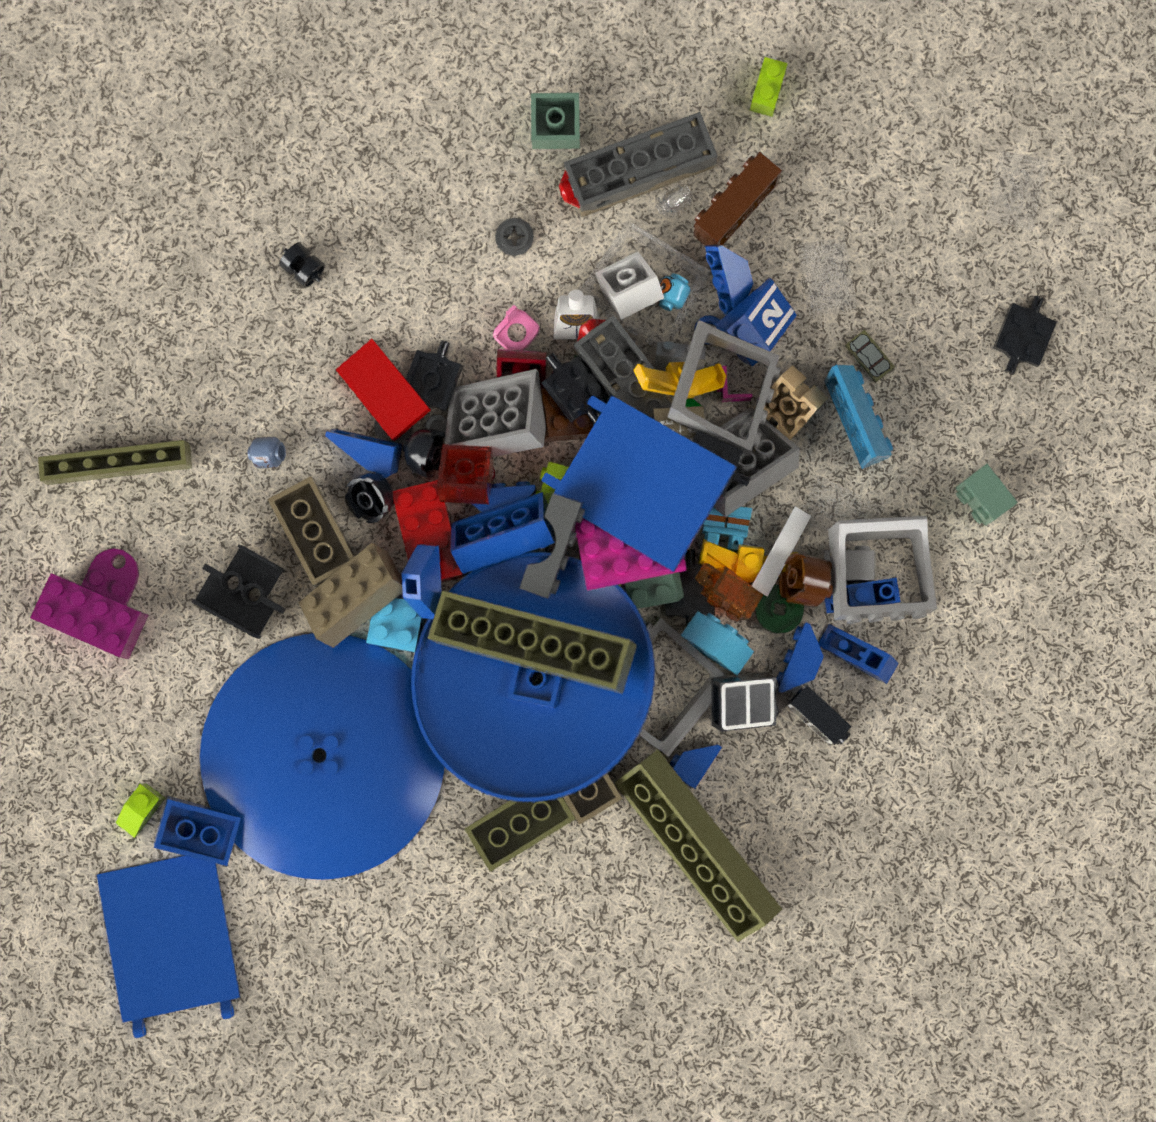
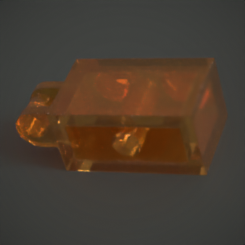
M703 563L695 577L704 586L701 594L707 597V602L723 609L726 612V616L734 621L750 619L763 596L762 593L727 567L716 569L708 563Z

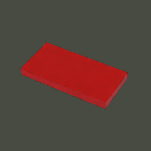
M370 339L335 369L394 442L431 411L373 339Z

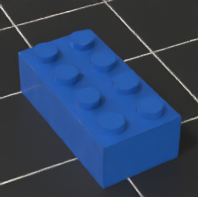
M543 492L451 523V553L462 574L477 571L482 567L498 564L505 559L522 556L529 551L545 548L555 543L554 528L544 517L549 504Z

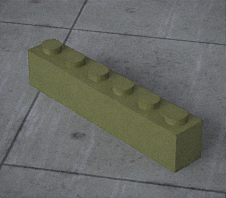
M185 440L42 456L38 457L40 481L47 485L192 469L190 444Z

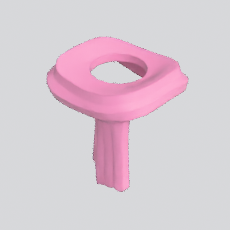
M513 305L506 311V317L494 329L493 337L504 349L524 350L538 335L539 325L526 312L517 309ZM516 323L523 325L526 329L525 338L519 342L510 340L507 334L509 327Z

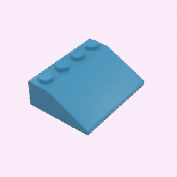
M854 365L832 366L824 382L861 468L864 469L888 459L892 455L893 447L889 438H885L882 433L883 423L879 415L875 416L872 410L874 403L871 395L865 393L863 389L864 379L859 370L856 371Z

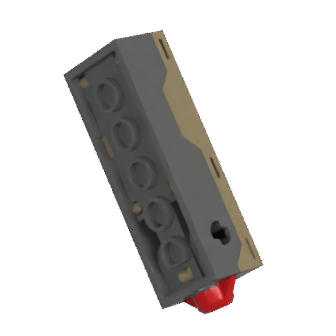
M701 112L564 162V174L558 187L563 201L577 207L581 217L716 168L718 155Z
M614 315L607 320L589 319L579 328L578 340L574 344V353L576 356H581L608 393L609 399L611 396H614L652 419L653 409L671 407L674 396L642 389L634 372L637 364H642L646 368H655Z

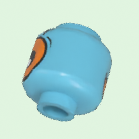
M672 273L671 276H664L660 282L664 299L659 301V306L667 311L681 309L691 292L688 280L675 273Z

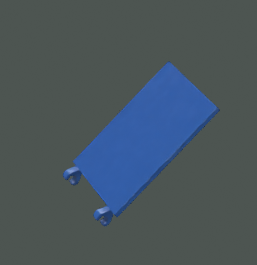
M591 396L587 404L601 412L599 418L562 480L560 481L552 475L545 473L542 477V482L556 489L554 493L583 502L582 508L585 509L584 519L675 572L737 467L614 396H611L607 404Z
M181 856L97 874L122 1023L132 1021L133 1036L140 1038L147 1034L143 1018L220 1002L222 1018L229 1019L233 1017L234 1009L231 1000L241 996L216 863Z

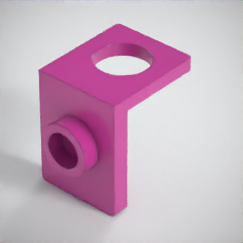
M722 366L726 374L724 388L717 389V392H721L722 402L751 401L752 394H728L727 366Z

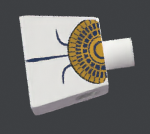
M572 290L569 295L559 297L554 316V339H578L579 328L586 321L592 318L600 319L593 296L583 295V292L580 290Z

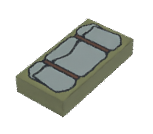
M865 330L845 345L875 383L895 368L893 363Z

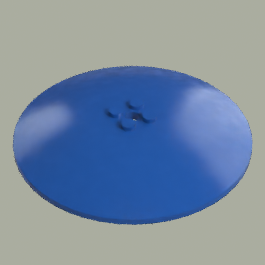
M546 552L525 553L522 556L505 559L498 564L482 567L477 571L469 573L448 592L631 640L637 647L623 694L540 672L543 675L542 683L534 686L532 684V676L539 671L431 641L428 639L433 619H428L417 643L412 665L411 688L415 715L420 730L437 759L454 776L470 787L487 795L517 802H539L568 796L595 783L613 769L630 750L640 734L648 716L655 685L654 652L649 632L636 605L619 585L587 591L582 561L569 557L565 570L559 571L557 579L561 580L556 595L551 594V597L545 598L520 589L527 565L545 561L552 554Z
M314 633L276 642L262 649L238 667L224 683L210 707L204 724L200 747V770L210 808L241 817L234 843L248 856L274 871L304 879L325 880L353 876L370 870L402 850L421 830L436 804L442 786L445 766L434 755L420 730L412 700V670L398 657L380 646L366 643L367 640L347 636L333 648L317 640ZM318 748H322L326 752V759L321 763L316 762L313 758V753Z

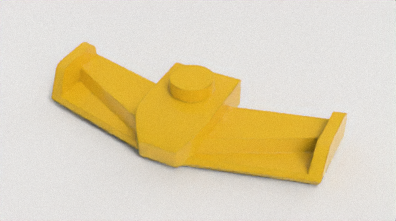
M669 362L665 368L666 371L646 368L642 364H637L634 372L643 390L674 396L685 362ZM720 363L695 371L687 398H694L697 395L724 388L726 374Z
M703 539L698 563L733 576L738 581L751 583L755 581L768 555L764 556L765 549L763 547L739 544L736 553ZM784 565L782 572H786L788 565Z

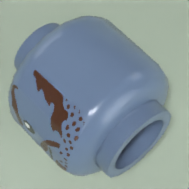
M258 437L248 447L247 454L249 460L259 469L276 468L285 460L286 449L277 437Z

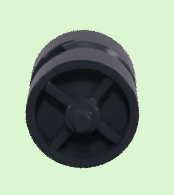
M297 242L289 249L285 248L283 250L285 254L282 256L279 266L289 275L295 274L294 279L304 288L310 287L315 281L319 283L322 280L319 276L323 273L325 264L315 255L310 256V251L304 245Z

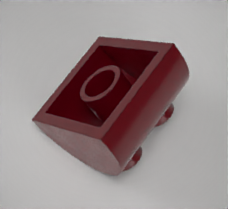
M498 349L497 378L537 369L541 389L544 388L541 383L547 378V359H545L547 352Z

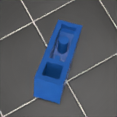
M339 429L326 431L325 436L366 470L375 472V474H379L384 478H389V475L398 472L402 450L401 443Z
M831 624L828 625L818 642L821 648L885 684L889 682L899 664L890 654Z

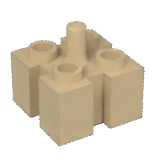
M793 365L771 387V389H774L770 404L765 403L764 410L768 411L766 419L768 421L771 418L779 423L776 428L789 440L807 424L812 416L828 400V397L815 385L809 388L804 383L807 378Z

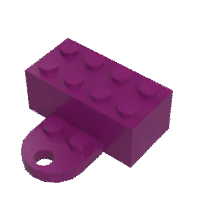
M115 548L104 550L92 561L81 585L62 576L50 573L30 618L119 658L129 659L149 616L127 605L139 578V568L136 560L124 550ZM118 555L124 556L126 560L124 567L120 569L115 568L113 565L114 558Z

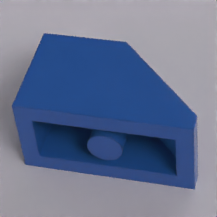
M713 745L684 751L681 755L676 753L669 764L684 783L695 789L722 747Z

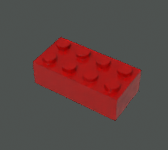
M440 480L393 491V501L408 561L417 545L439 546L441 583L464 577L451 553V521Z

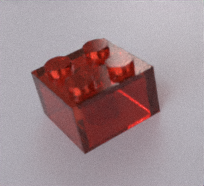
M443 444L437 483L440 502L489 504L494 467L492 447Z

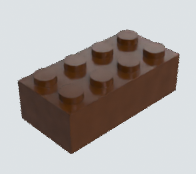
M761 152L756 157L750 156L743 165L744 170L739 175L735 173L727 182V189L723 193L719 191L713 197L710 208L707 211L705 209L701 210L696 216L693 236L703 245L723 246L778 185L782 170Z

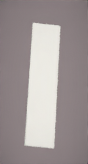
M796 506L794 507L752 584V588L768 597L785 565V561L792 553L811 518L809 514Z

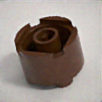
M794 553L787 558L784 563L788 565L786 572L781 571L779 580L780 594L783 598L787 599V602L817 607L825 598L831 596L833 592V586L830 583L831 561Z

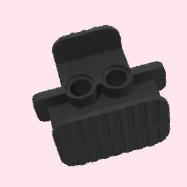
M238 544L237 547L239 549L225 573L204 564L202 569L210 573L196 599H192L191 602L212 613V615L219 617V619L226 621V623L233 625L235 628L240 629L242 632L260 639L262 637L260 634L274 610L282 614L286 610V608L268 599L281 573H284L286 570L243 545ZM237 576L239 585L235 589H230L228 587L229 579ZM258 588L260 590L259 599L251 601L249 598L250 591Z

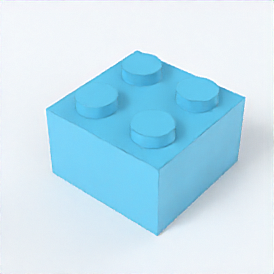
M395 598L371 617L366 643L415 653L422 632L424 618H421L404 599Z
M697 611L681 636L701 654L737 676L754 652L747 646L749 641L738 634V631L729 624H721V621L714 615L708 613L705 616Z

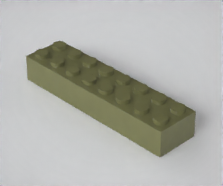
M446 591L441 593L428 639L440 645L623 694L637 647L629 639Z
M658 749L614 783L737 942L766 926L782 910L775 898L762 884L744 858L734 848L729 839Z

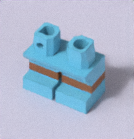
M713 507L703 523L702 534H705L704 539L718 545L719 536L729 537L727 549L738 551L739 544L743 545L748 535L752 508L740 507L729 514L725 528L726 517Z

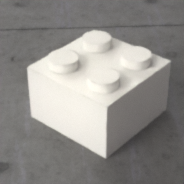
M639 252L595 273L603 295L621 320L664 299L656 274Z

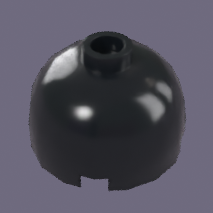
M424 428L417 430L410 438L405 440L403 444L405 461L414 473L426 478H432L435 476L431 474L433 470L439 471L446 454L443 444L445 432Z
M375 473L361 474L352 479L346 486V488L348 487V493L345 495V501L349 510L358 519L362 517L368 520L366 523H375L391 511L394 504V490L389 481L383 476Z

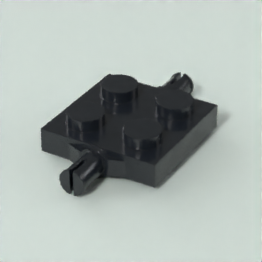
M1034 296L1030 308H1024L1015 303L1010 304L993 346V349L1004 353L1010 358L1005 369L1006 373L1014 375L1019 362L1028 363L1036 367L1040 366L1057 323L1039 312L1044 301L1040 296Z
M441 340L436 353L416 351L406 380L428 407L447 411L463 366L445 357L450 343Z
M553 352L545 359H547L554 371L541 384L570 423L579 416L587 414L595 424L600 415L587 402L591 396L602 400L608 393L580 355L570 362L562 364Z
M698 430L692 442L737 467L720 497L723 498L729 484L733 481L747 487L751 477L738 472V463L743 451Z
M688 549L685 553L686 571L679 572L684 597L678 602L666 604V616L686 618V627L697 611L705 616L708 613L715 616V569L695 564L694 549H691V559L690 550Z

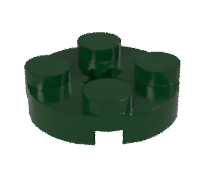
M779 585L773 586L768 597L761 593L755 603L757 621L765 630L774 634L792 631L801 623L804 614V605L787 602V599L783 598L780 594ZM775 603L786 606L783 610L785 615L774 614Z

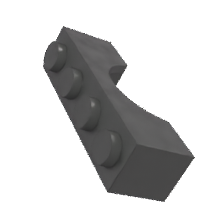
M552 493L544 517L552 524L555 530V549L545 561L527 565L520 589L545 598L551 597V594L556 595L561 580L557 579L559 571L565 570L569 559L568 556H565L568 546L573 547L577 533L573 531L576 523L581 524L585 514V509L582 508L583 502L558 493Z

